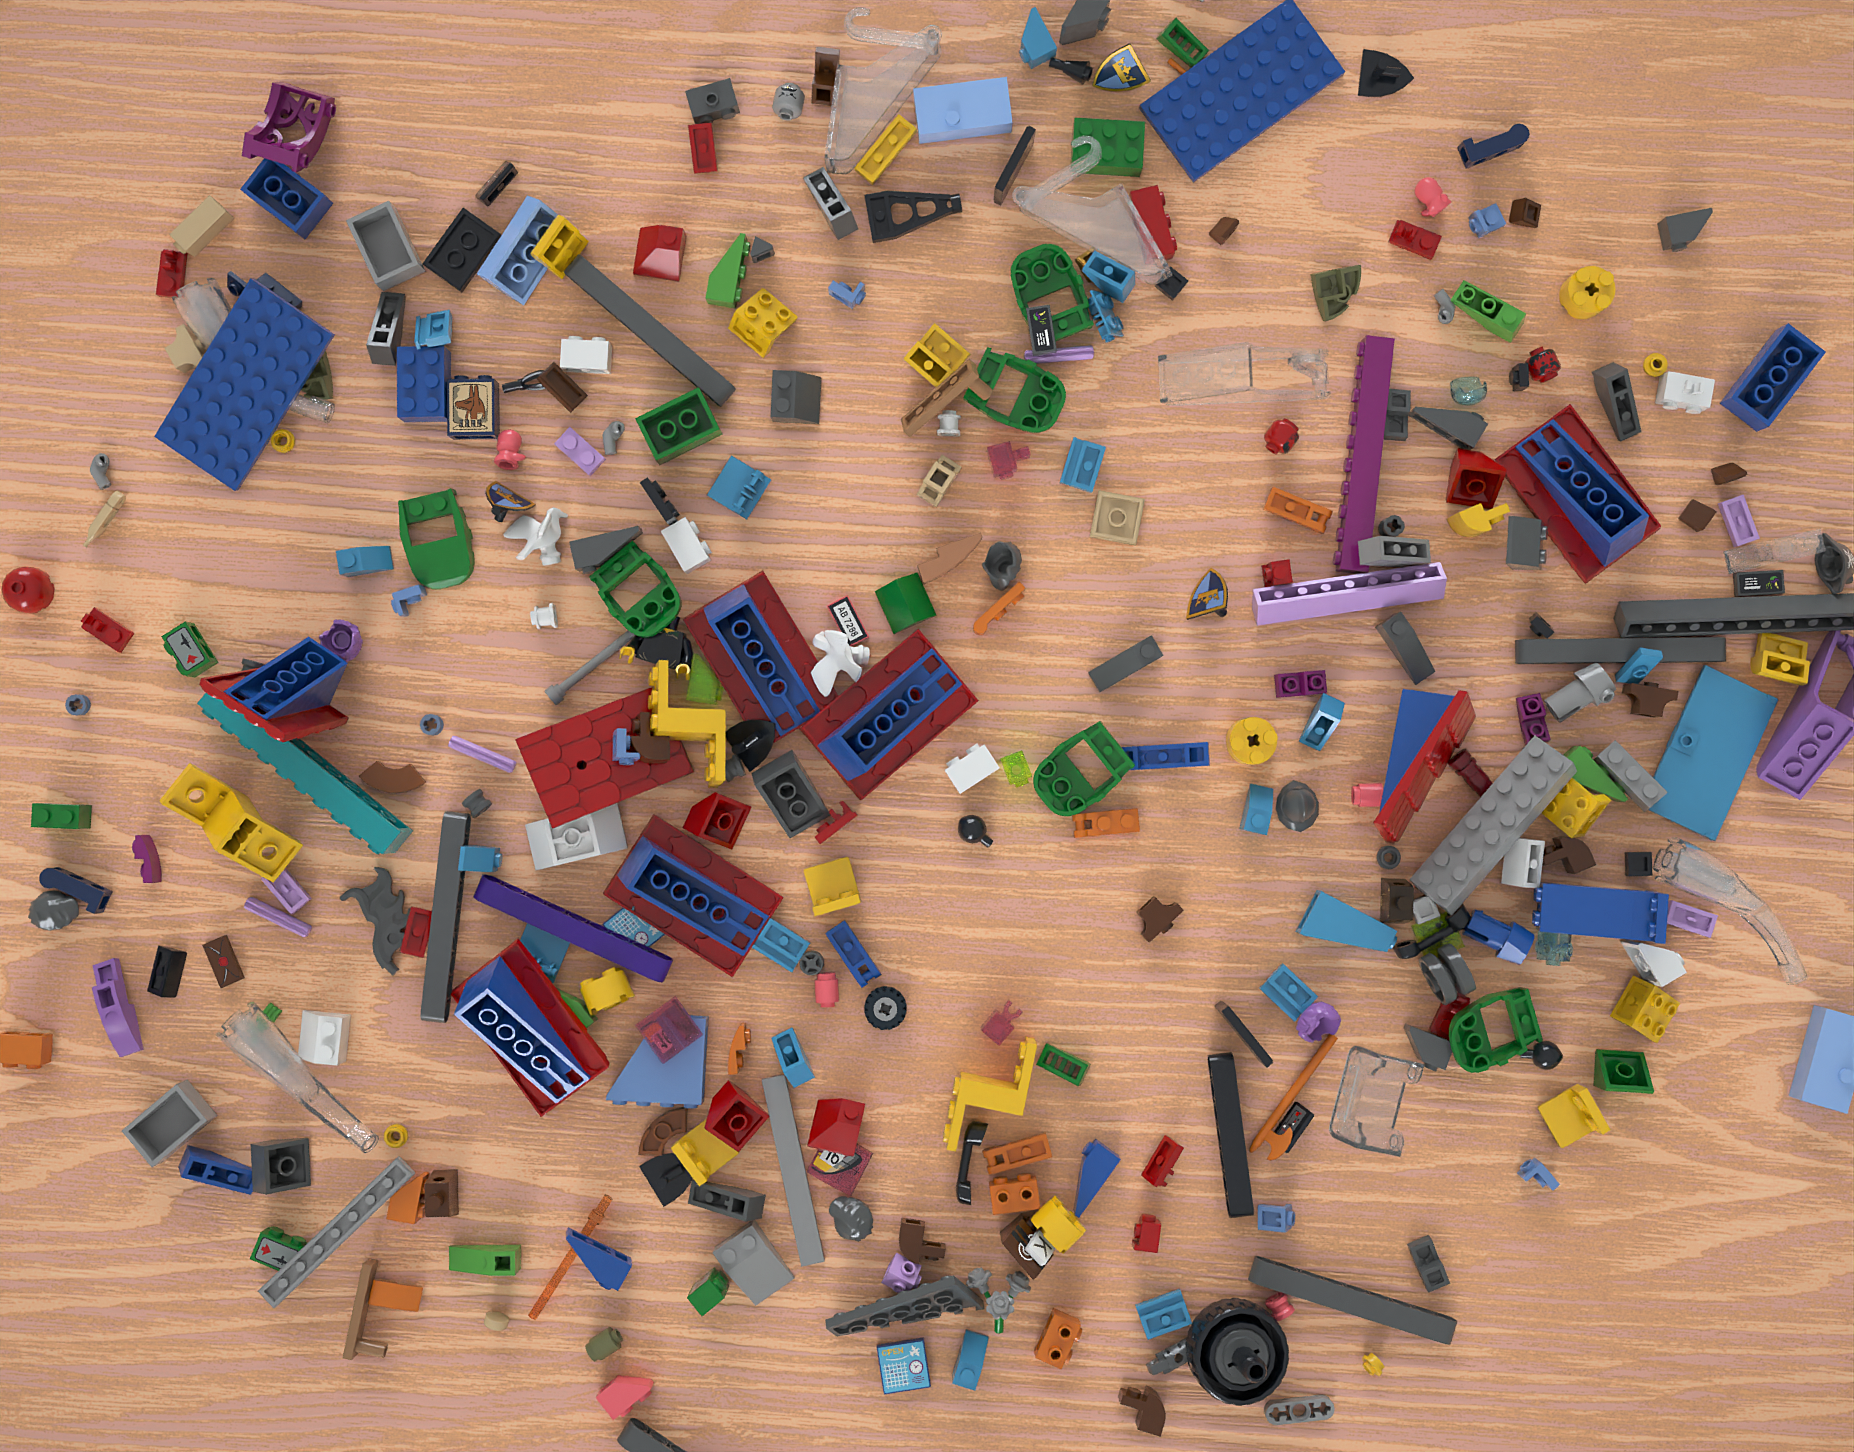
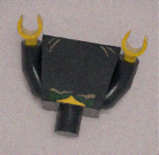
M677 616L667 627L652 637L642 638L635 635L627 647L621 649L619 659L624 655H628V664H631L634 654H636V658L654 664L658 660H668V668L676 670L677 679H679L680 674L685 673L686 680H689L694 653L691 641L686 638V634L676 631L681 618Z

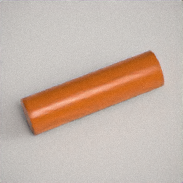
M1172 58L1168 60L1167 63L1181 75L1186 72Z

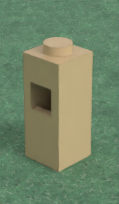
M209 195L169 235L176 241L173 245L181 253L185 254L188 252L195 257L234 217Z

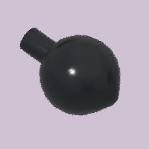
M967 815L959 820L958 834L963 841L972 844L980 841L987 848L992 845L993 840L986 835V824L982 818L976 815Z
M1542 1041L1535 1044L1533 1050L1528 1049V1051L1520 1055V1058L1533 1059V1063L1538 1068L1551 1070L1561 1062L1563 1054L1556 1044L1550 1041Z

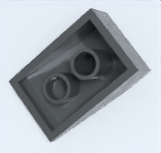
M793 750L752 772L755 787L789 838L830 816L827 807Z

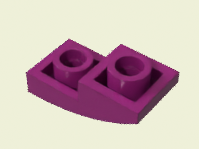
M1325 670L1274 675L1276 698L1327 693Z
M1536 693L1517 697V712L1525 746L1534 735L1545 743L1549 742L1551 738L1544 718L1547 714L1541 694Z
M135 835L132 851L134 859H144L140 870L143 883L162 882L160 859L151 836Z

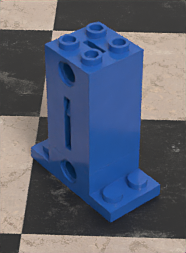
M1540 882V888H1534L1533 900L1538 903L1537 911L1533 910L1532 924L1540 932L1652 941L1654 943L1666 944L1669 894L1650 890L1643 891Z

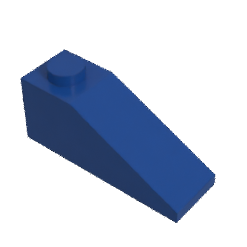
M1097 1139L1093 1143L1088 1142L1082 1151L1083 1157L1081 1159L1073 1209L1075 1216L1078 1218L1121 1160L1118 1154Z
M187 1145L178 1166L181 1178L249 1195L252 1194L251 1167L212 1151Z
M568 1227L566 1230V1240L596 1281L599 1282V1285L607 1290L615 1289L618 1291L632 1267L631 1257Z

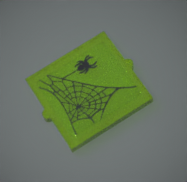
M1443 912L1439 917L1424 923L1411 925L1417 943L1448 926L1444 918L1448 912ZM1458 931L1422 951V954L1425 956L1431 953L1437 957L1438 948L1448 943L1452 944L1457 950L1465 947Z

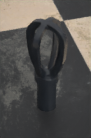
M544 370L534 371L518 379V381L502 384L503 392L546 389L541 383L525 384L536 379Z

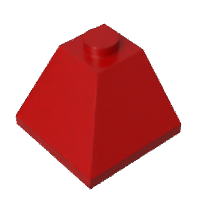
M666 225L640 228L633 275L679 282L687 237L684 229Z
M1457 448L1450 467L1446 503L1472 507L1481 503L1483 508L1493 509L1507 473L1506 468L1480 451Z
M714 792L692 806L682 828L697 837L732 850L752 807Z
M728 1080L712 1098L704 1128L739 1152L770 1116L745 1091Z
M843 1098L818 1100L807 1147L854 1157L865 1103Z

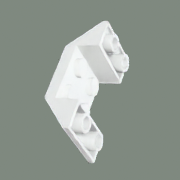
M618 803L553 829L549 819L525 824L535 870L628 848Z

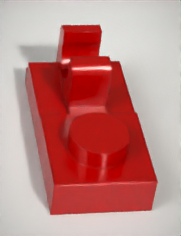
M712 123L688 125L694 174L718 171Z
M1397 220L1388 243L1431 260L1435 255L1442 236L1403 220Z
M169 249L161 251L156 288L157 296L183 299L187 252L183 254L180 251Z
M96 607L92 609L90 614L86 613L81 620L83 623L82 629L117 652L122 653L134 635V632Z
M844 801L839 802L843 807V815L837 814L833 809H830L829 813L835 821L830 825L828 822H825L816 829L818 834L815 836V839L819 844H822L858 816L857 812H853Z
M413 906L410 907L399 953L424 958L430 933L432 911Z
M1457 992V999L1447 1005L1441 1003L1428 1031L1449 1040L1451 1020L1457 1012L1469 1005L1470 998Z
M1164 1135L1141 1176L1155 1187H1166L1168 1183L1164 1180L1168 1174H1174L1171 1168L1175 1165L1184 1147L1171 1137Z

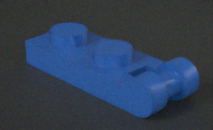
M846 920L825 933L861 988L866 986L867 982L873 977L876 979L882 975ZM866 964L868 970L861 973L858 968Z

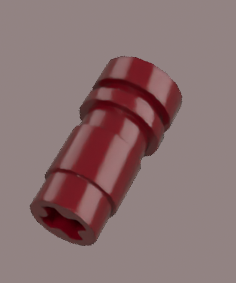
M1462 749L1448 761V765L1452 770H1456L1455 773L1458 776H1462L1469 787L1481 798L1493 782L1482 768L1476 764V759L1471 757L1472 755L1469 751Z

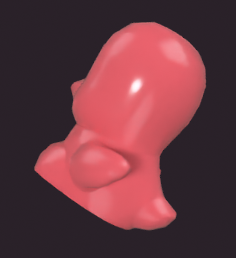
M1431 177L1424 178L1418 182L1414 193L1427 206V209L1423 210L1421 215L1434 218L1451 203V200L1448 199L1446 194H1442L1441 187Z
M508 429L498 435L497 451L499 453L494 458V463L498 467L505 470H515L519 467L518 461H523L526 458L525 455L518 453L522 443V438L518 432Z

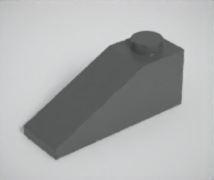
M824 167L803 177L819 209L838 240L858 230L850 207Z
M381 292L366 344L372 364L396 366L397 347H401L406 299L403 293Z
M1612 362L1592 371L1597 395L1618 441L1621 442L1641 433L1628 369Z
M1415 407L1408 415L1466 450H1471L1475 447L1488 426V423L1483 421L1484 418L1481 415L1468 411Z
M639 526L569 541L575 569L579 572L582 571L583 574L594 573L596 568L604 565L627 544L643 534L642 529Z
M1402 612L1393 614L1375 627L1415 685L1436 672L1414 629Z
M1151 635L1089 671L1088 674L1098 691L1102 692L1164 655Z
M692 1180L688 1204L747 1222L762 1218L766 1195L744 1188L705 1182L699 1187L696 1181Z

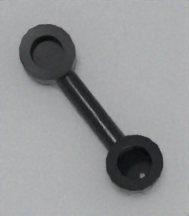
M1462 903L1452 916L1449 913L1445 915L1444 918L1448 926L1418 943L1416 940H1407L1394 945L1393 950L1397 957L1400 959L1413 958L1437 942L1465 928L1471 920V916L1464 904Z
M973 1121L965 1131L956 1183V1197L960 1204L971 1205V1181H968L967 1177L972 1146L981 1145L988 1123Z

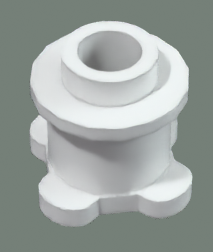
M943 410L942 414L938 415L940 427L937 429V436H960L958 421L961 419V416L956 415L957 411Z
M549 603V607L542 608L534 606V611L530 612L532 625H536L537 629H541V626L549 625L558 628L556 605Z

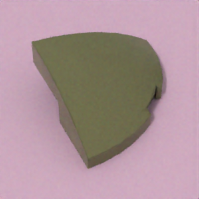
M1361 265L1310 274L1315 300L1323 321L1336 318L1349 307L1346 303L1352 294H1357L1360 286Z
M326 351L301 389L307 393L304 394L307 398L314 400L333 399L332 375Z

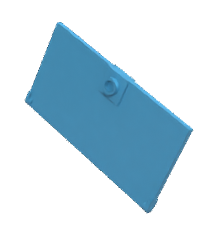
M1703 665L1653 776L1668 793L1648 810L1709 840L1716 841L1778 699L1707 665Z

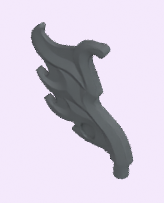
M374 867L378 877L373 884L362 889L351 888L340 896V900L345 901L350 897H354L359 902L366 920L372 922L375 926L372 943L375 958L382 969L385 968L394 976L400 969L392 962V956L401 946L404 935L402 929L406 926L410 908L407 914L403 913L405 900L403 890H399L398 896H394L391 888L392 878L390 873L385 868Z

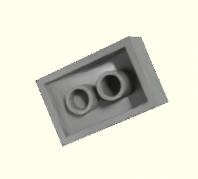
M752 1220L716 1245L713 1251L714 1256L725 1272L755 1306L795 1279L756 1220Z

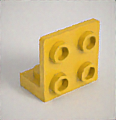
M762 288L734 312L728 329L764 358L769 354L775 339L796 322L798 316L766 289Z
M1571 778L1542 811V814L1570 838L1583 837L1611 802V799L1605 794H1591L1575 779Z
M843 857L804 869V875L813 902L814 916L862 902L849 857Z
M1633 975L1610 1017L1633 1028L1649 1040L1658 1043L1672 1017L1676 1014L1680 1002L1657 986Z
M1579 1084L1570 1087L1537 1107L1560 1148L1570 1145L1593 1131L1603 1135L1611 1130L1588 1089Z
M707 1118L677 1140L671 1147V1150L699 1187L708 1180L710 1175L739 1154V1152L704 1128Z

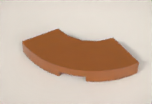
M376 761L359 775L367 785L388 793L408 792L426 783L425 779L412 764L400 769H392Z
M681 1107L669 1110L657 1117L645 1131L640 1142L638 1155L662 1156L665 1144L670 1138L676 1134L687 1132L688 1108Z

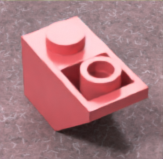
M617 1375L599 1390L595 1398L613 1420L619 1415L623 1418L633 1409L632 1405L636 1401L643 1402L652 1393L650 1390L654 1382L649 1378Z

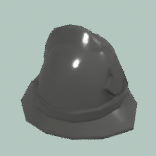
M1293 780L1282 788L1276 802L1279 821L1288 829L1302 832L1314 824L1319 815V802L1315 793L1306 784Z

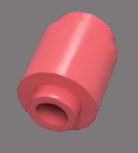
M1359 783L1357 786H1352V804L1358 805V807H1380L1384 790L1382 783Z
M835 972L818 973L817 979L814 980L815 1002L820 1003V1007H834L835 1002H839L838 978H836Z

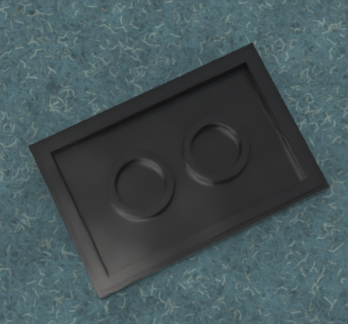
M1031 126L1026 127L995 186L994 203L1000 206L1034 145L1035 128Z
M462 208L422 264L462 293L496 245L501 234L468 210Z
M1223 1001L1218 1002L1215 1008L1258 1061L1266 1068L1273 1064L1272 1058L1233 1010Z

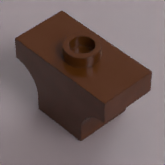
M1644 682V685L1635 683L1623 684L1622 694L1627 695L1631 700L1630 714L1658 718L1663 716L1664 707L1668 702L1677 701L1679 691L1658 688V683Z
M1153 896L1136 912L1144 922V929L1141 935L1150 943L1160 932L1165 934L1174 925L1172 921L1184 910L1176 902L1170 905H1163Z

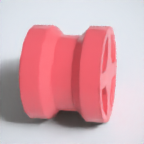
M1282 1292L1275 1293L1265 1301L1266 1307L1271 1309L1272 1316L1276 1321L1289 1317L1295 1311L1293 1305L1287 1301V1294Z

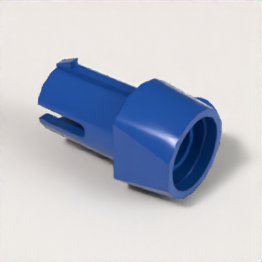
M1474 909L1471 913V920L1463 928L1462 934L1496 950L1495 956L1497 958L1518 965L1522 964L1533 944L1535 935L1514 921L1507 925L1484 914L1483 911Z

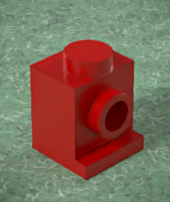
M1290 559L1261 565L1264 587L1293 583Z
M1142 1214L1139 1224L1135 1223L1134 1238H1137V1240H1132L1134 1250L1158 1253L1161 1223L1159 1219H1156V1216Z

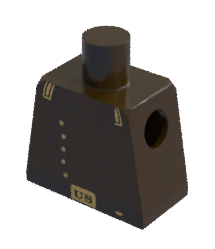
M1381 878V923L1405 924L1413 920L1414 888L1406 879Z

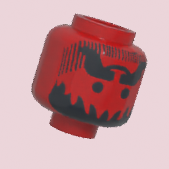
M1542 346L1529 352L1531 357L1525 363H1528L1529 374L1533 381L1544 383L1558 376L1557 372L1561 369V364L1553 349L1544 350Z
M1285 418L1283 420H1275L1264 434V440L1267 443L1265 447L1275 455L1278 452L1282 454L1289 453L1299 440L1298 427Z

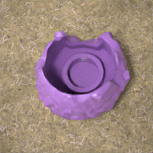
M335 619L330 630L319 635L320 644L346 662L353 660L362 648L363 640L361 639L358 626L349 621Z
M1322 1001L1313 1003L1299 1017L1296 1030H1298V1035L1307 1042L1321 1041V1035L1328 1033L1334 1035L1337 1032L1341 1018L1333 1006Z

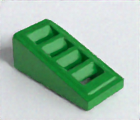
M1177 18L1170 21L1156 38L1163 46L1191 68L1199 63L1209 51ZM1172 31H1175L1176 34L1173 36V38H1171L1169 36ZM1181 36L1183 41L1178 45L1176 41ZM1187 43H1190L1191 46L1185 52L1183 48ZM1196 48L1198 53L1192 59L1189 55Z
M1046 1043L1036 1065L1076 1086H1080L1091 1064ZM1053 1052L1055 1054L1049 1065L1046 1061L1050 1053ZM1061 1056L1063 1057V1060L1059 1068L1057 1069L1055 1068V1065L1059 1057ZM1069 1060L1072 1062V1064L1068 1072L1066 1073L1064 1072V1069ZM1076 1066H1081L1077 1076H1072Z

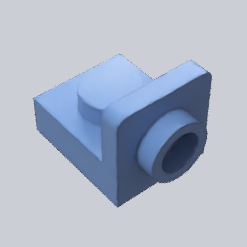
M1496 203L1482 210L1478 209L1468 217L1470 229L1473 233L1477 234L1478 239L1506 225Z
M834 280L828 287L829 295L851 309L856 304L860 305L866 296V292H864L865 284L862 282L858 284L854 292H851L852 289L843 282L838 284Z
M415 585L392 593L393 600H391V605L394 612L402 617L409 616L405 602L410 605L422 601L421 597L427 596L425 586Z
M617 728L613 732L612 761H619L620 765H633L634 761L640 759V753L626 752V750L630 749V736L626 735V729Z
M1536 1158L1525 1161L1520 1166L1521 1170L1517 1172L1523 1180L1528 1181L1531 1177H1534L1542 1187L1547 1186L1551 1190H1555L1560 1185L1547 1168Z
M1286 1204L1285 1206L1258 1205V1230L1286 1233L1294 1226L1295 1212L1292 1211V1204Z

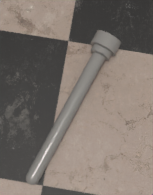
M626 631L560 685L556 684L555 686L551 685L548 687L545 693L555 705H558L564 700L563 697L566 695L565 692L628 643L635 634Z

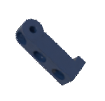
M1519 123L1513 125L1505 133L1475 144L1472 137L1463 140L1457 149L1465 169L1519 149L1528 140L1530 133L1527 126Z
M59 867L46 868L39 876L40 884L44 888H56L88 903L86 911L93 914L104 912L113 893L112 890Z

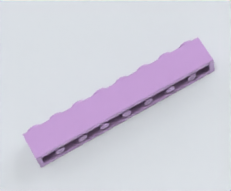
M1437 562L1253 589L1252 611L1258 626L1444 599L1447 578L1441 563Z

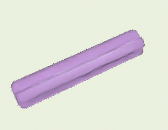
M1091 345L1056 348V353L1033 356L1032 350H1027L1024 353L1025 360L1029 359L1035 363L1092 359L1094 356L1093 346Z
M452 736L448 746L494 767L512 773L515 769L516 761L458 736Z
M249 897L244 904L246 910L302 937H307L312 929L311 925L254 897Z

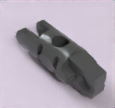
M1186 1338L1155 1354L1157 1358L1146 1364L1149 1373L1156 1375L1163 1371V1374H1167L1187 1363L1186 1352L1188 1350L1185 1345Z

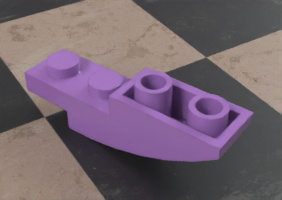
M112 958L93 965L97 986L92 987L102 1024L119 1057L144 1050L134 1004L128 1003L120 960Z

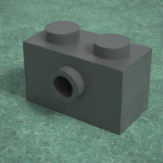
M730 78L685 91L695 124L713 123L714 120L721 118L727 120L740 113Z

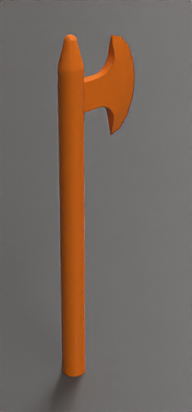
M1329 1034L1296 1079L1253 1139L1249 1149L1250 1153L1258 1149L1264 1141L1271 1145V1152L1267 1160L1271 1161L1279 1158L1288 1149L1293 1137L1291 1127L1282 1135H1277L1272 1130L1338 1038L1335 1035Z

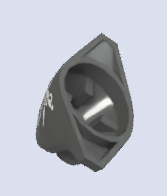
M1826 533L1817 535L1815 551L1817 573L1833 595L1843 591L1845 584L1853 582L1854 555L1848 547L1836 542Z

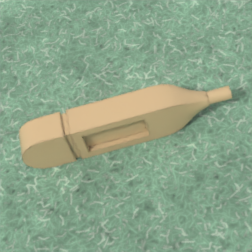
M115 491L110 496L107 503H105L90 525L87 540L83 544L84 547L87 548L91 541L103 534L126 501L125 495Z

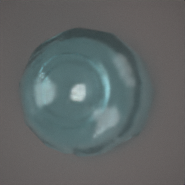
M1461 377L1450 382L1451 397L1460 405H1476L1486 397L1487 383L1484 381L1482 385L1479 377Z

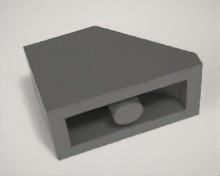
M1712 208L1667 216L1658 222L1663 251L1672 249V252H1678L1686 249L1687 245L1696 239L1713 213Z
M1405 1023L1403 1028L1417 1059L1424 1062L1423 1067L1433 1071H1437L1438 1068L1446 1070L1452 1054L1450 1041Z

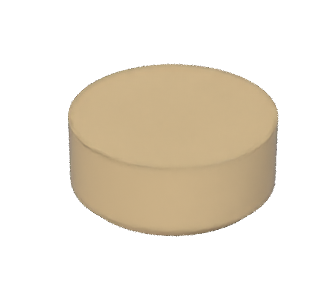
M495 1311L486 1313L484 1325L495 1331L505 1330L509 1323L507 1315Z

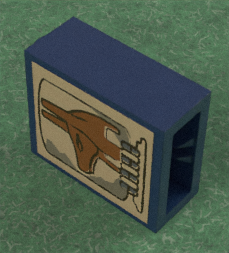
M463 375L454 376V379H447V436L453 440L498 439L500 434L499 383L489 375H479L478 379H469L468 376Z

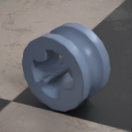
M75 694L67 698L65 707L71 715H85L90 710L91 702L87 696ZM81 700L80 704H83L82 709L75 710L77 706H74V702Z
M425 715L420 721V729L427 735H438L444 727L443 720L437 715ZM434 718L436 720L434 723L437 724V727L429 731V726H426L427 721H432Z

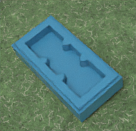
M1640 647L1615 674L1616 682L1639 684L1662 660V651Z

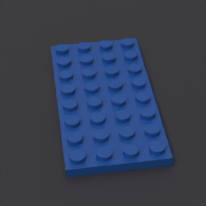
M1285 0L1139 105V109L1194 183L1343 76L1345 70L1293 0Z
M250 278L154 437L232 490L238 491L335 334L257 280Z

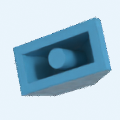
M1036 7L1030 11L1021 40V50H1019L1022 61L1028 63L1031 69L1050 60L1052 57H1056L1057 46Z
M1095 250L1082 268V272L1103 293L1124 303L1136 285L1135 271Z
M390 546L356 547L336 551L339 574L346 577L394 569Z
M1323 693L1311 712L1299 742L1321 751L1341 721L1345 703Z
M1250 783L1239 829L1267 835L1273 809L1272 788Z
M478 845L461 846L458 870L475 872L498 871V867H501L503 859L500 848Z
M793 1028L771 1038L783 1073L793 1088L815 1078L809 1059Z
M966 1329L952 1373V1384L976 1390L989 1336Z

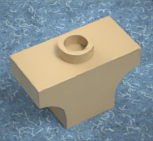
M182 324L175 328L177 333L176 339L172 344L165 347V350L175 368L186 373L197 367L207 347L200 338L197 339L191 328Z
M941 455L923 480L917 496L937 508L962 467Z

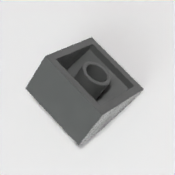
M1077 0L1062 24L1059 43L1066 45L1093 38L1099 30L1103 31L1109 21L1108 16L1111 12L1109 8L1110 0Z
M773 370L770 415L772 422L819 424L821 377L798 371Z
M1509 516L1506 564L1512 570H1542V564H1546L1547 552L1543 550V540H1547L1548 526H1544V522L1541 519Z
M309 1138L277 1139L251 1144L253 1192L267 1195L311 1186Z

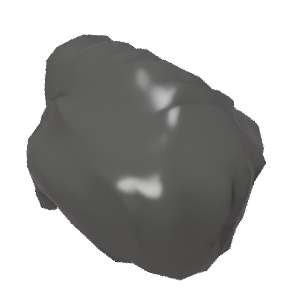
M1001 541L994 543L989 548L982 567L987 572L992 585L996 589L1003 591L1016 578L1022 563L1020 550L1011 542Z
M55 890L40 894L34 901L30 902L31 906L28 909L30 911L28 918L31 919V923L38 928L48 931L62 929L79 915V905L76 899Z
M845 1196L838 1197L832 1201L829 1213L834 1218L835 1229L842 1238L859 1242L861 1239H865L867 1235L872 1234L873 1216L868 1205L860 1199L847 1198Z

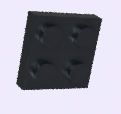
M648 477L642 480L640 484L664 520L669 525L678 521L676 517L680 514L669 500H664V497L667 495L656 480L652 482Z

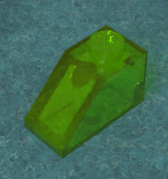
M693 653L686 700L717 705V700H722L723 687H720V681L702 656Z

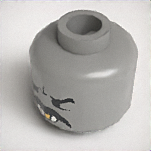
M785 83L776 89L772 108L782 120L790 121L796 119L802 113L805 95L798 85Z

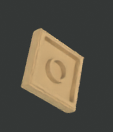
M1099 490L1090 537L1136 546L1145 499Z

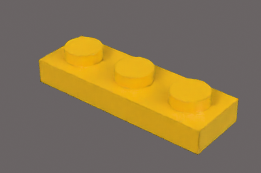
M898 114L855 166V171L873 185L915 135L917 128Z

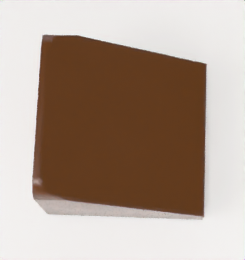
M1528 198L1514 200L1511 206L1509 223L1537 228L1541 204Z
M1229 217L1221 218L1209 232V236L1220 245H1223L1238 227L1239 220Z
M1728 463L1711 469L1715 485L1717 486L1748 475L1747 471L1735 463Z
M1692 499L1678 519L1696 532H1699L1706 528L1717 511Z

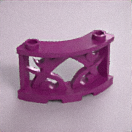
M272 82L269 99L264 110L267 117L264 122L258 121L250 131L245 132L242 157L252 159L259 156L292 166V171L294 172L307 168L324 140L331 118L336 114L335 98L285 82ZM289 92L301 95L299 101L297 102L290 96ZM309 98L321 101L318 113H312L315 109L314 103L308 104L304 111L305 104ZM288 114L289 117L283 119V115ZM299 119L305 129L306 136L293 142L284 143L278 128L290 127Z

